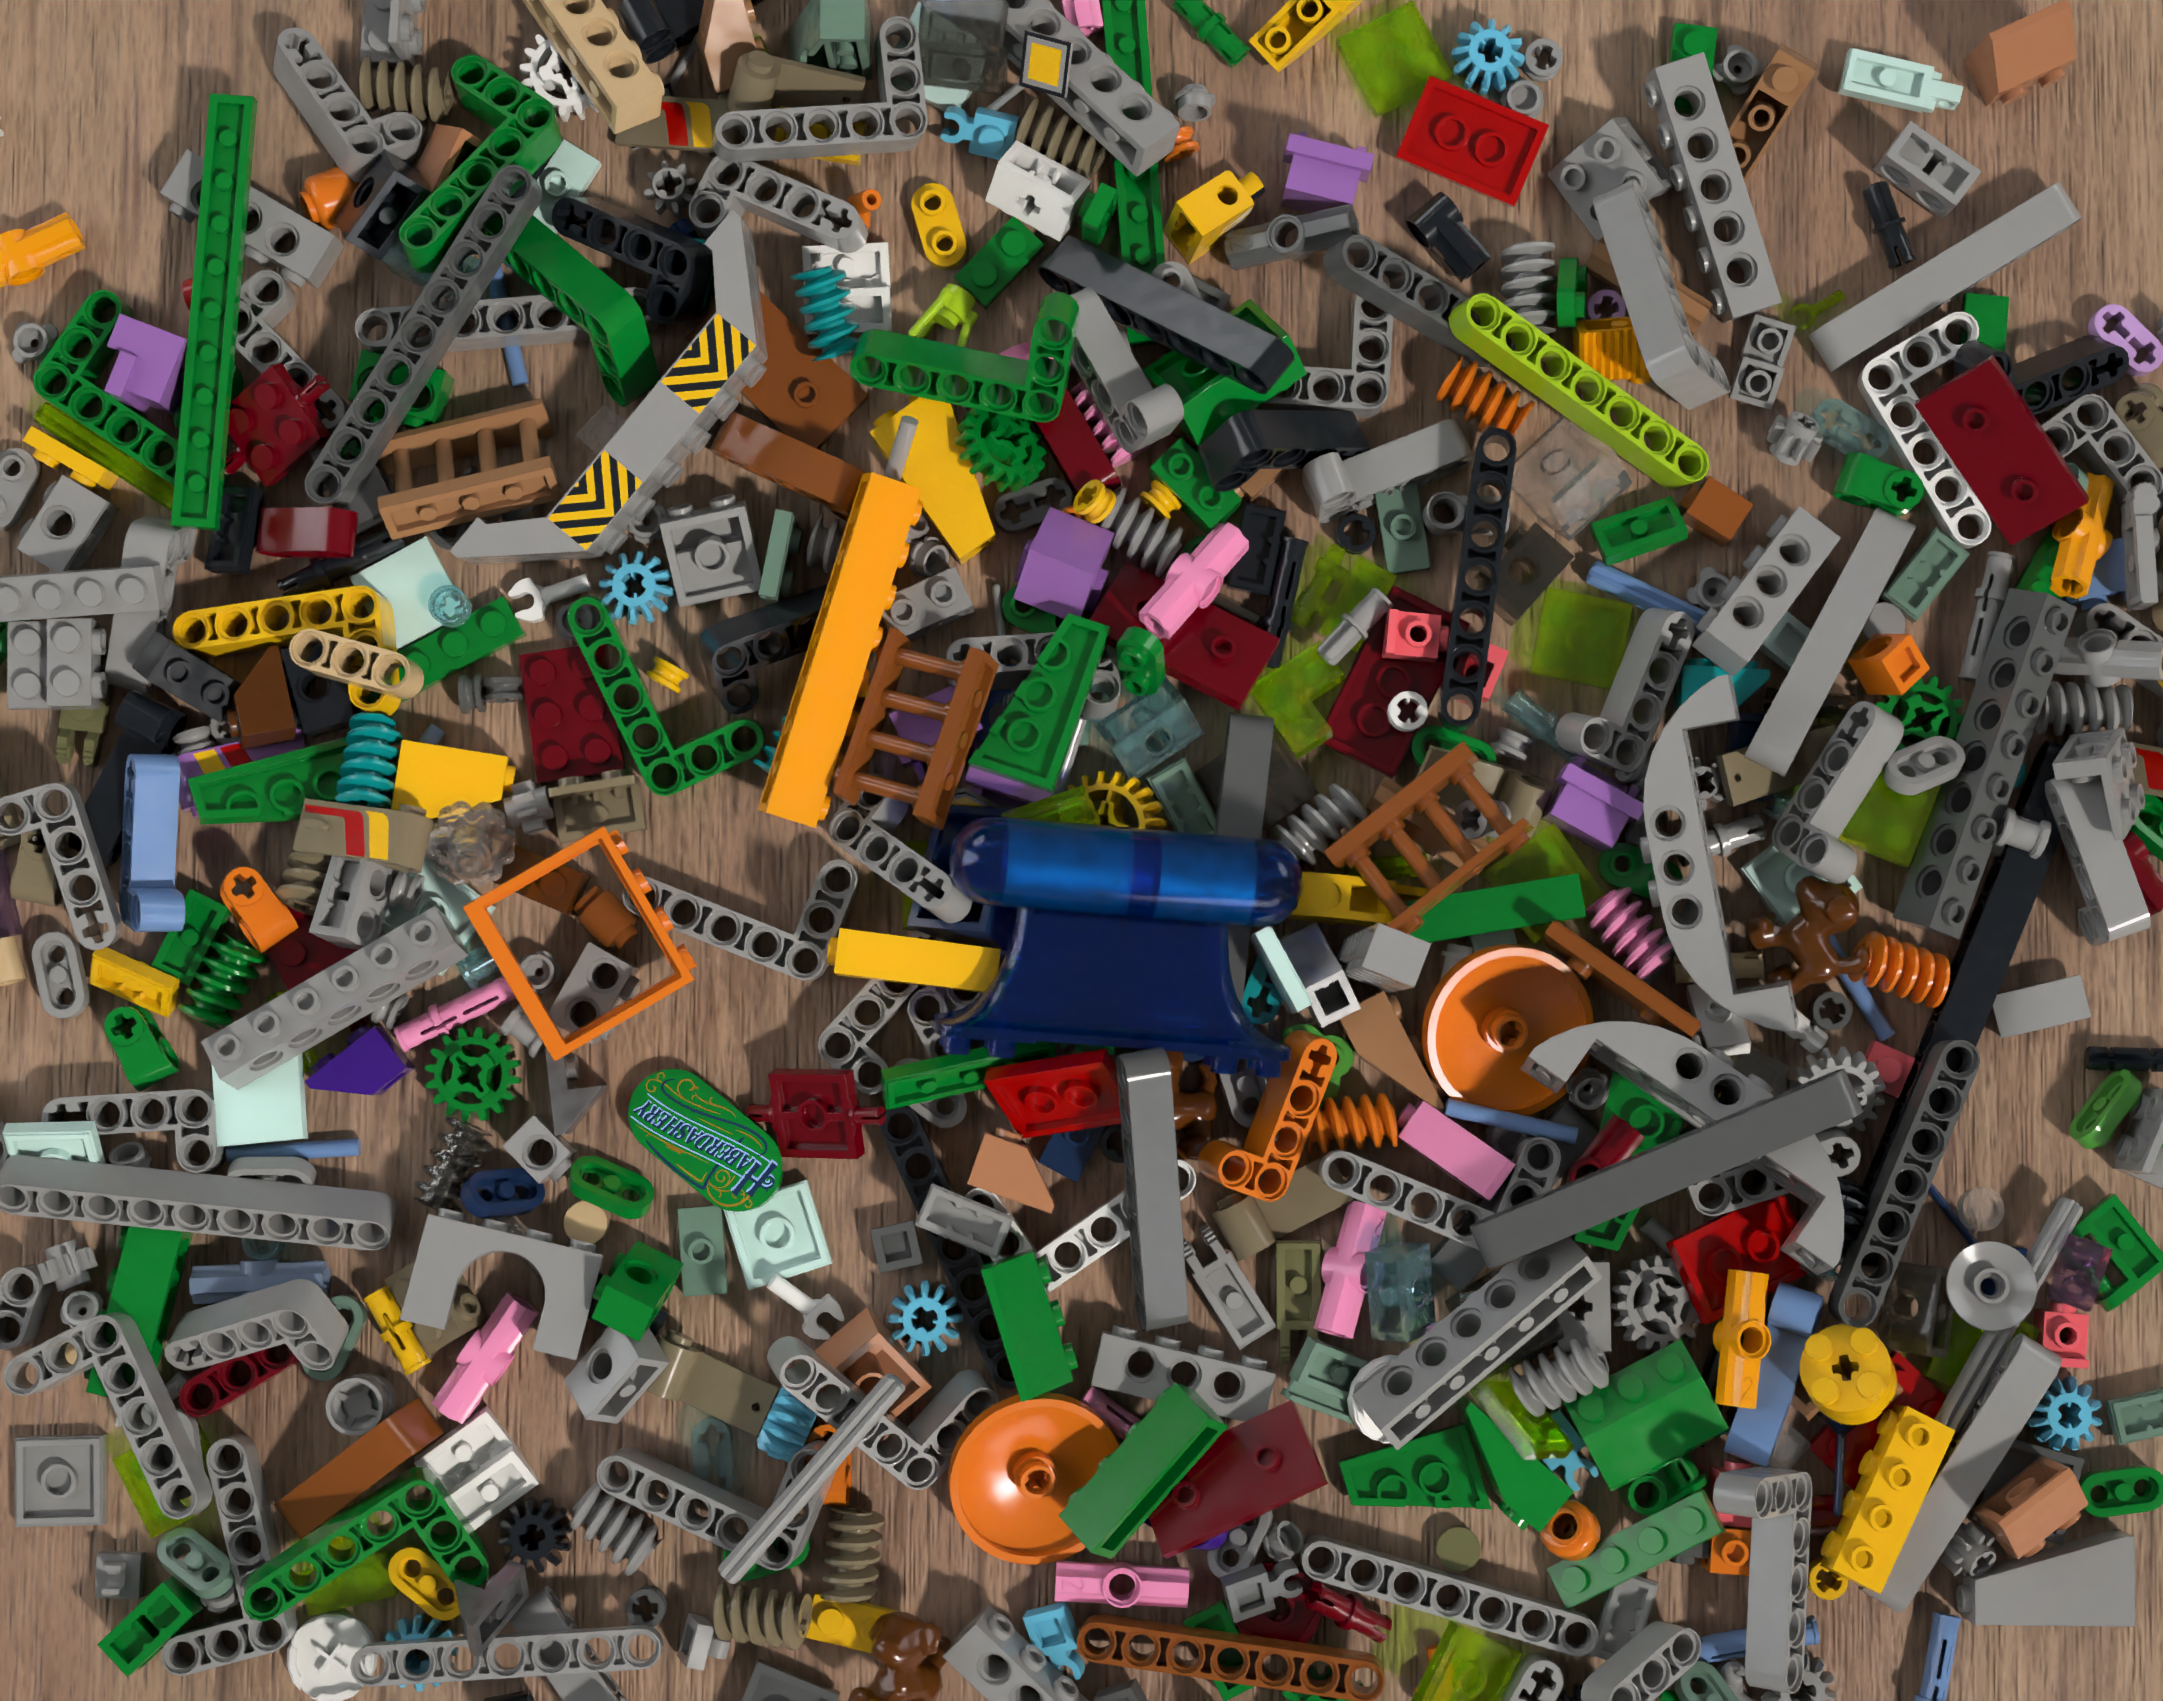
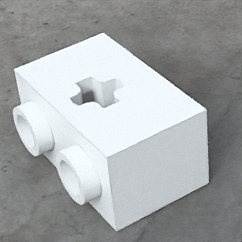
M1016 140L999 160L985 201L1060 242L1077 221L1080 207L1092 181Z

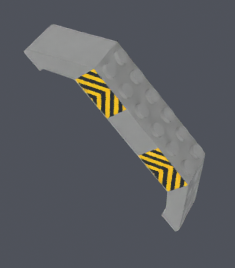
M734 210L729 212L704 243L713 255L716 313L547 517L491 523L477 517L451 548L450 552L453 555L476 565L603 558L607 552L613 555L628 538V535L625 533L629 527L628 523L632 519L640 522L650 513L656 503L652 498L662 486L669 488L683 472L680 464L691 452L696 455L704 448L711 438V434L708 433L709 429L718 419L722 422L725 421L732 411L736 409L739 401L735 398L746 385L752 388L762 378L767 369L763 364L768 359L753 233L741 216Z

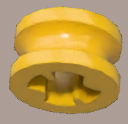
M1091 480L1078 491L1073 502V509L1078 514L1084 515V518L1089 523H1099L1112 511L1116 502V494L1111 489L1105 488V485L1100 480Z
M1153 480L1150 484L1151 490L1149 492L1143 491L1139 498H1141V501L1148 509L1150 507L1155 508L1154 515L1160 520L1164 517L1170 520V512L1172 510L1178 511L1182 504L1165 485L1157 480Z
M655 656L653 659L655 663L654 669L647 670L645 675L679 694L682 690L679 686L680 682L687 680L690 675Z
M1824 1557L1815 1558L1809 1563V1590L1825 1600L1839 1598L1845 1593L1848 1587V1580L1835 1573L1832 1574V1577L1836 1579L1835 1584L1832 1587L1824 1584L1819 1589L1816 1584L1821 1582L1816 1577L1821 1569L1826 1572L1830 1570L1820 1566Z

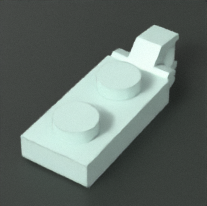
M1850 48L1846 54L1837 94L1922 113V111L1933 113L1935 107L1955 110V107L1960 103L1963 86L1941 81L1942 74L1934 71V66Z

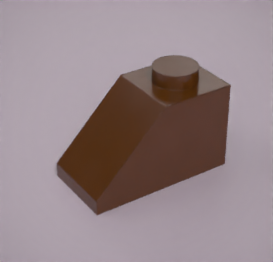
M278 645L271 646L266 650L235 692L233 710L226 711L231 737L239 736L242 750L295 741L296 725Z
M510 842L493 882L500 885L546 859V857ZM561 865L519 889L516 893L564 914L574 916L576 912L573 908L583 897L591 876Z

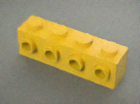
M1894 1405L1892 1410L1888 1409L1881 1417L1877 1427V1433L1880 1434L1874 1450H1868L1863 1456L1858 1469V1473L1862 1476L1855 1491L1850 1490L1844 1497L1843 1517L1836 1532L1831 1531L1827 1535L1821 1548V1555L1824 1558L1820 1566L1869 1591L1881 1594L1955 1433V1430L1909 1406Z

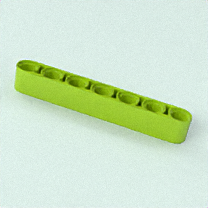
M1479 293L1459 304L1451 311L1449 327L1452 334L1458 340L1661 486L1669 490H1677L1703 479L1708 473L1709 458L1701 446L1494 296L1487 293ZM1470 310L1478 314L1480 326L1472 320ZM1506 335L1513 340L1515 351L1508 347ZM1541 360L1547 364L1549 376L1542 371ZM1575 385H1577L1582 390L1584 394V400H1581L1577 396L1575 392ZM1610 410L1616 414L1618 425L1612 422ZM1644 435H1646L1651 441V450L1646 446L1644 442ZM1678 460H1681L1685 466V474H1683L1678 466Z

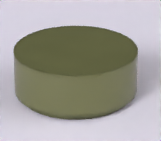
M1452 1525L1446 1527L1436 1538V1556L1441 1564L1451 1571H1466L1472 1568L1480 1557L1481 1548L1479 1540L1465 1526Z

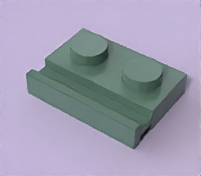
M775 509L758 594L765 604H772L783 600V596L790 597L793 590L795 571H790L789 566L792 554L799 555L803 540V529L797 528L798 521L793 512Z
M1307 1336L1289 1374L1292 1379L1287 1389L1283 1388L1280 1394L1297 1404L1355 1425L1349 1416L1347 1403L1349 1389L1359 1370L1371 1360Z

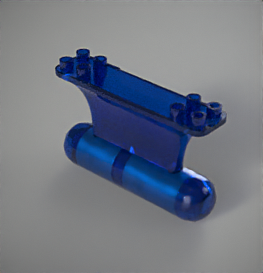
M997 816L973 820L964 826L954 839L949 856L950 875L957 890L971 902L984 906L1016 908V914L1005 958L994 980L985 992L964 1008L934 1014L932 1027L935 1033L940 1035L939 1045L943 1046V1052L968 1055L970 1054L971 1039L984 1040V1048L988 1049V1055L999 1058H1014L1016 1042L1035 1044L1037 1041L1140 1049L1163 1047L1167 1051L1197 1053L1198 1056H1204L1203 1064L1210 1066V1071L1213 1073L1236 1074L1238 1059H1247L1246 1067L1254 1069V1075L1270 1078L1281 1076L1282 1061H1291V1047L1283 1040L1268 1036L1259 1031L1245 1014L1232 981L1228 939L1229 925L1260 928L1275 926L1287 919L1297 908L1304 888L1302 868L1296 855L1285 844L1263 838Z

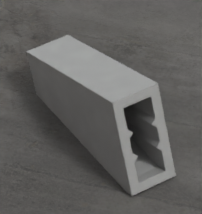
M2109 1530L2040 1550L2028 1558L2022 1556L2020 1559L2012 1558L1995 1563L1985 1574L1978 1577L1969 1575L1965 1578L1963 1576V1585L1957 1587L1956 1593L1958 1610L1963 1612V1618L1974 1625L2136 1627L2135 1537L2121 1530Z

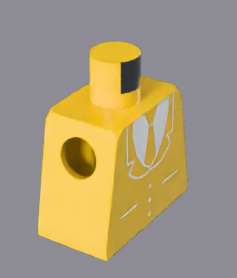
M1226 170L1178 200L1163 232L1187 264L1190 265L1226 238V232L1237 230L1246 222L1254 206L1253 201L1265 193L1264 185L1253 172H1249L1238 180L1231 171Z

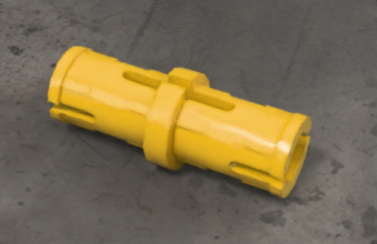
M387 1285L368 1295L363 1301L367 1304L383 1332L379 1335L382 1342L388 1341L407 1376L430 1363L431 1360L427 1357L411 1329L414 1326L413 1322L400 1320L402 1311Z

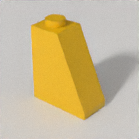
M403 739L391 810L399 811L401 804L417 806L427 810L426 817L432 819L502 800L504 791L512 792L511 785L514 784L516 766L508 765L510 756Z

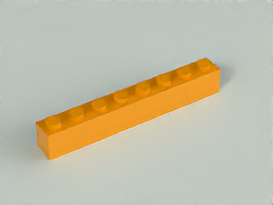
M874 472L862 474L757 810L816 828L818 820L823 821L825 819L831 802V796L826 795L831 778H834L836 768L844 761V754L840 753L844 736L849 737L856 723L857 712L853 711L857 694L862 695L869 682L870 669L866 668L871 651L876 652L883 637V627L879 626L884 609L889 610L895 599L897 586L893 585L892 582L897 567L902 568L909 554L910 544L905 542L910 525L915 526L922 512L923 502L918 500L922 489Z

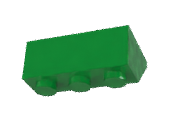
M1251 299L1229 312V314L1281 339L1292 350L1295 357L1292 364L1266 394L1257 393L1174 350L1142 370L1153 389L1166 383L1172 386L1178 393L1184 408L1183 419L1178 425L1197 446L1201 445L1231 416L1246 410H1256L1258 406L1279 392L1287 390L1294 382L1307 374L1289 334Z
M1034 1249L982 1265V1277L1021 1402L1072 1382L1073 1375L1071 1370L1079 1368L1072 1343L1063 1344L1058 1327L1066 1324L1058 1299L1049 1301L1044 1285L1052 1282L1045 1256L1036 1259Z
M1681 1339L1610 1375L1608 1386L1600 1389L1593 1384L1592 1393L1584 1396L1577 1392L1576 1400L1570 1403L1562 1400L1611 1492L1730 1431Z

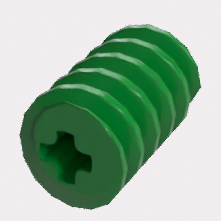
M223 931L222 933L228 938L227 943L213 941L211 944L220 954L219 958L204 957L202 960L212 971L210 974L196 972L194 975L203 985L202 989L187 988L185 991L195 1002L193 1005L179 1003L177 1006L181 1012L218 1030L221 1029L217 1025L228 1026L234 1022L233 1017L226 1009L240 1010L242 1008V1003L234 994L247 995L251 991V988L243 978L257 979L259 976V972L251 963L264 964L268 960L264 953H259L251 944Z

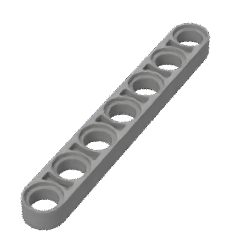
M648 1625L498 1634L479 1658L475 1657V1664L470 1670L462 1671L453 1666L450 1657L451 1652L456 1647L464 1646L469 1648L466 1636L380 1641L368 1643L360 1648L351 1660L350 1669L354 1679L361 1685L368 1687L642 1670L650 1668L657 1662L663 1652L664 1643L658 1630ZM647 1635L653 1640L655 1652L651 1657L638 1659L631 1653L630 1641L635 1636ZM602 1638L609 1644L610 1655L605 1661L594 1662L588 1658L585 1646L590 1639ZM551 1640L559 1642L565 1650L564 1660L556 1665L544 1662L540 1654L542 1644ZM508 1643L517 1647L520 1653V1661L515 1667L506 1668L497 1662L495 1654L496 1649L500 1645ZM419 1649L427 1653L430 1659V1666L426 1672L418 1674L408 1669L406 1655L409 1651ZM375 1652L384 1659L385 1668L381 1675L373 1677L364 1673L361 1668V1658L365 1653Z

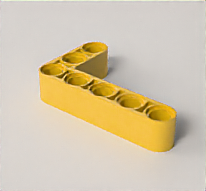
M359 585L190 610L176 618L172 630L177 644L201 657H215L256 651L277 645L278 647L290 646L293 637L299 631L305 629H316L369 645L377 642L378 647L397 652L394 612L391 603L373 589ZM373 600L374 609L368 617L361 618L363 605ZM331 606L332 613L329 620L320 625L319 615L321 611ZM289 613L287 626L278 631L277 622L283 614ZM247 619L245 632L236 637L237 625L242 620ZM201 626H205L203 638L195 643L194 634L196 630ZM363 655L353 659L350 666L351 674L359 671L363 666ZM399 667L391 675L392 685L400 682ZM348 684V693L352 703L368 713L390 716L400 705L401 699L381 694L375 703L369 704L368 696L370 690Z

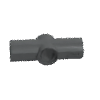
M1347 204L1299 216L1282 214L1269 223L1226 232L1224 245L1230 266L1233 270L1237 271L1286 259L1302 261L1313 253L1326 251L1328 248L1352 235L1360 234L1354 208L1352 205ZM1298 228L1297 241L1292 246L1286 247L1285 239L1287 234L1291 230Z

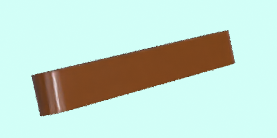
M1103 1613L1088 1617L1077 1637V1648L1080 1654L1086 1660L1094 1663L1351 1701H1373L1380 1696L1385 1686V1672L1381 1660L1374 1654L1363 1651ZM1093 1628L1103 1629L1110 1637V1644L1105 1647L1093 1646L1087 1638V1632ZM1136 1635H1146L1153 1641L1155 1649L1148 1654L1138 1653L1133 1649L1131 1639ZM1182 1641H1189L1197 1647L1199 1655L1193 1660L1181 1659L1175 1651V1646ZM1225 1648L1237 1649L1243 1656V1662L1236 1667L1226 1666L1221 1662L1219 1653ZM1271 1654H1277L1286 1659L1288 1667L1281 1673H1272L1265 1668L1263 1660ZM1315 1661H1323L1331 1666L1333 1672L1328 1678L1317 1680L1309 1674L1307 1668ZM1367 1667L1376 1673L1377 1680L1370 1686H1360L1354 1682L1352 1678L1353 1673L1359 1668Z

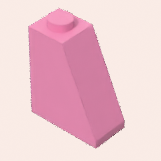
M1419 1100L1415 1106L1407 1103L1396 1118V1124L1399 1127L1397 1130L1399 1140L1476 1196L1490 1201L1516 1165L1423 1100Z

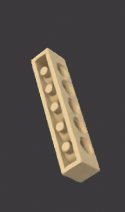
M522 0L614 134L660 116L662 96L665 94L663 82L655 71L651 72L642 59L637 43L633 39L629 40L620 28L618 17L612 8H606L601 0Z

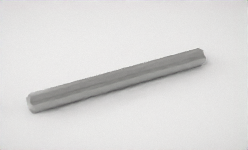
M2059 1198L2026 1256L2036 1276L2037 1292L2083 1213V1207L2070 1198ZM2020 1323L2000 1331L1984 1330L1934 1420L1955 1430L1954 1434L1959 1432Z
M888 1373L882 1377L719 1565L718 1572L727 1582L735 1584L741 1580L905 1391L904 1383L897 1376Z

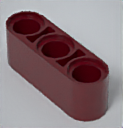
M1066 388L1059 415L1054 420L1046 423L1032 421L1038 433H1041L1042 440L1075 496L1086 483L1094 479L1100 480L1105 485V488L1113 491L1122 486L1119 477Z
M333 507L261 508L255 552L280 558H353L359 513Z
M272 1347L217 1363L191 1378L182 1386L179 1392L181 1408L193 1417H203L219 1411L296 1365L299 1360L291 1350L286 1360H280L274 1355ZM238 1361L246 1362L251 1368L252 1374L248 1383L239 1381L235 1375V1366ZM200 1384H205L212 1390L213 1401L210 1406L201 1404L197 1398V1389Z

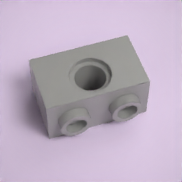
M62 475L59 481H54L45 491L43 496L44 505L35 518H31L25 523L19 535L21 541L16 549L54 572L82 570L120 509L74 480ZM71 516L72 527L70 531L63 536H59L57 532L58 523L64 517Z
M607 1327L592 1348L579 1359L575 1368L564 1379V1382L586 1420L618 1424L670 1362L650 1328H648L640 1342Z

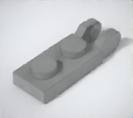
M2146 481L2138 483L2133 489L2131 488L2125 492L2121 502L2123 503L2121 507V526L2124 548L2126 602L2129 610H2145L2159 603L2158 597H2161L2163 592V577L2161 572L2156 570L2155 555L2160 549V533L2158 528H2154L2153 514L2160 507V499L2157 498L2159 493H2157L2158 489L2154 487L2155 485H2152L2151 482L2146 483Z
M1206 1223L1199 1228L1201 1237L1207 1246L1212 1248L1217 1258L1202 1267L1192 1245L1183 1238L1184 1257L1194 1271L1192 1276L1239 1350L1275 1328L1276 1324L1229 1251L1225 1252Z

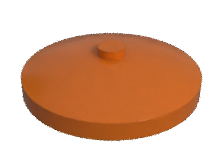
M1500 944L1478 950L1459 961L1443 976L1435 987L1426 1006L1422 1023V1049L1425 1062L1434 1081L1449 1098L1528 1116L1547 1108L1567 1092V1082L1555 1094L1520 1068L1534 1047L1555 1035L1575 1027L1593 1024V1011L1583 984L1576 974L1559 959L1540 949L1527 945ZM1588 1052L1571 1076L1579 1074V1070L1585 1067L1589 1057Z
M1046 1392L1021 1402L1019 1395H1015L992 1405L968 1425L960 1436L950 1459L948 1492L959 1525L974 1544L983 1551L1012 1563L1024 1565L1047 1564L1060 1561L1086 1548L1085 1545L1058 1515L1068 1505L1069 1497L1077 1489L1085 1486L1094 1476L1101 1460L1114 1453L1119 1447L1113 1431L1107 1422L1090 1406L1063 1394Z

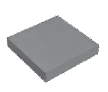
M107 1434L19 1436L15 1438V1527L104 1525L108 1523Z

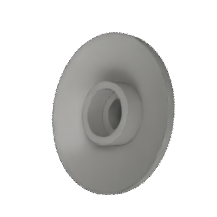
M1984 1241L1966 1247L1953 1259L1946 1275V1293L1953 1310L1966 1323L1982 1330L2000 1331L2017 1325L2030 1313L2037 1296V1280L2029 1261L2018 1250L2001 1242ZM1984 1279H1990L1994 1282L1996 1290L1993 1295H1986L1982 1292L1980 1285Z

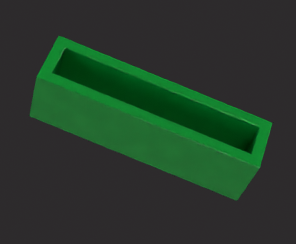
M124 1226L118 1241V1249L122 1250L119 1266L113 1268L107 1282V1293H111L107 1311L103 1310L100 1315L120 1312L131 1316L136 1322L158 1369L193 1233ZM107 1323L104 1329V1336L111 1345L114 1344L117 1333L114 1326ZM126 1363L123 1368V1378L126 1383L132 1385L135 1380V1370L130 1364ZM95 1367L85 1371L84 1378L88 1380L86 1392L109 1398Z
M1175 1382L1172 1387L1165 1389L1159 1394L1155 1400V1406L1144 1419L1130 1427L1126 1433V1439L1116 1451L1101 1460L1094 1476L1085 1486L1077 1489L1069 1497L1068 1505L1058 1516L1091 1553L1112 1559L1173 1490L1175 1485L1182 1480L1226 1430L1228 1425L1195 1390Z

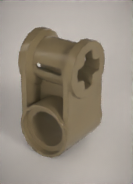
M2141 383L2134 386L2117 402L2115 413L2157 468L2162 469L2163 390L2151 383ZM2143 402L2147 409L2139 412L2134 405Z
M41 829L22 834L17 863L11 878V898L58 907L63 900V896L47 847L41 843ZM71 832L66 833L61 840V848L68 856L71 853V848L68 846Z

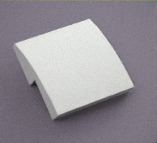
M889 242L865 243L861 249L852 253L840 252L827 245L802 246L803 272L830 265L834 269L846 271L847 276L838 281L836 285L850 288L851 293L840 300V302L854 305L855 311L845 317V320L858 321L859 328L853 332H865L870 329L892 331ZM804 298L805 305L809 302V298ZM805 315V325L814 319L813 315ZM806 331V334H817V332Z
M487 1405L468 1418L465 1423L458 1425L414 1458V1464L417 1467L428 1468L436 1474L474 1530L539 1484V1479Z

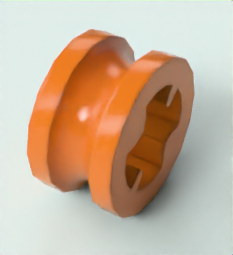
M1191 126L1179 128L1173 151L1163 158L1165 163L1185 159L1200 149L1199 143L1191 138L1194 135V130Z

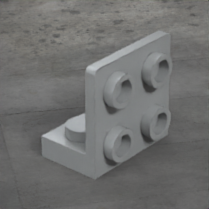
M364 0L360 62L362 63L364 56L369 55L372 67H378L380 60L386 58L389 68H396L398 61H403L406 69H413L415 66V56L421 55L423 49L422 30L417 29L418 13H424L426 0Z
M1627 115L1612 118L1548 172V177L1596 240H1600L1603 234L1593 205L1595 197L1632 179L1639 183L1647 201L1666 194L1674 187L1669 171Z
M2124 728L2070 735L2052 763L2055 779H2070L2072 783H2085L2098 778V775H2101L2114 840H2124L2132 825H2135L2140 810L2145 807V795L2142 784H2135L2132 769L2137 764L2136 750L2133 742H2127Z
M2145 1088L2143 1094L2141 1093L2139 1104L2130 1111V1117L2133 1119L2127 1134H2122L2114 1147L2113 1157L2116 1158L2113 1169L2163 1189V1147L2161 1148L2163 1144V1089Z

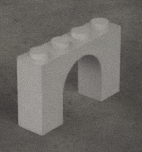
M440 1208L438 1216L427 1215L400 1320L446 1330L457 1286L465 1270L474 1261L485 1255L496 1252L513 1253L525 1258L534 1265L540 1273L545 1287V1302L533 1350L577 1360L603 1255L595 1253V1244L570 1239L569 1247L551 1243L553 1234L527 1229L524 1237L508 1233L510 1224L485 1218L483 1219L482 1226L464 1222L466 1214Z

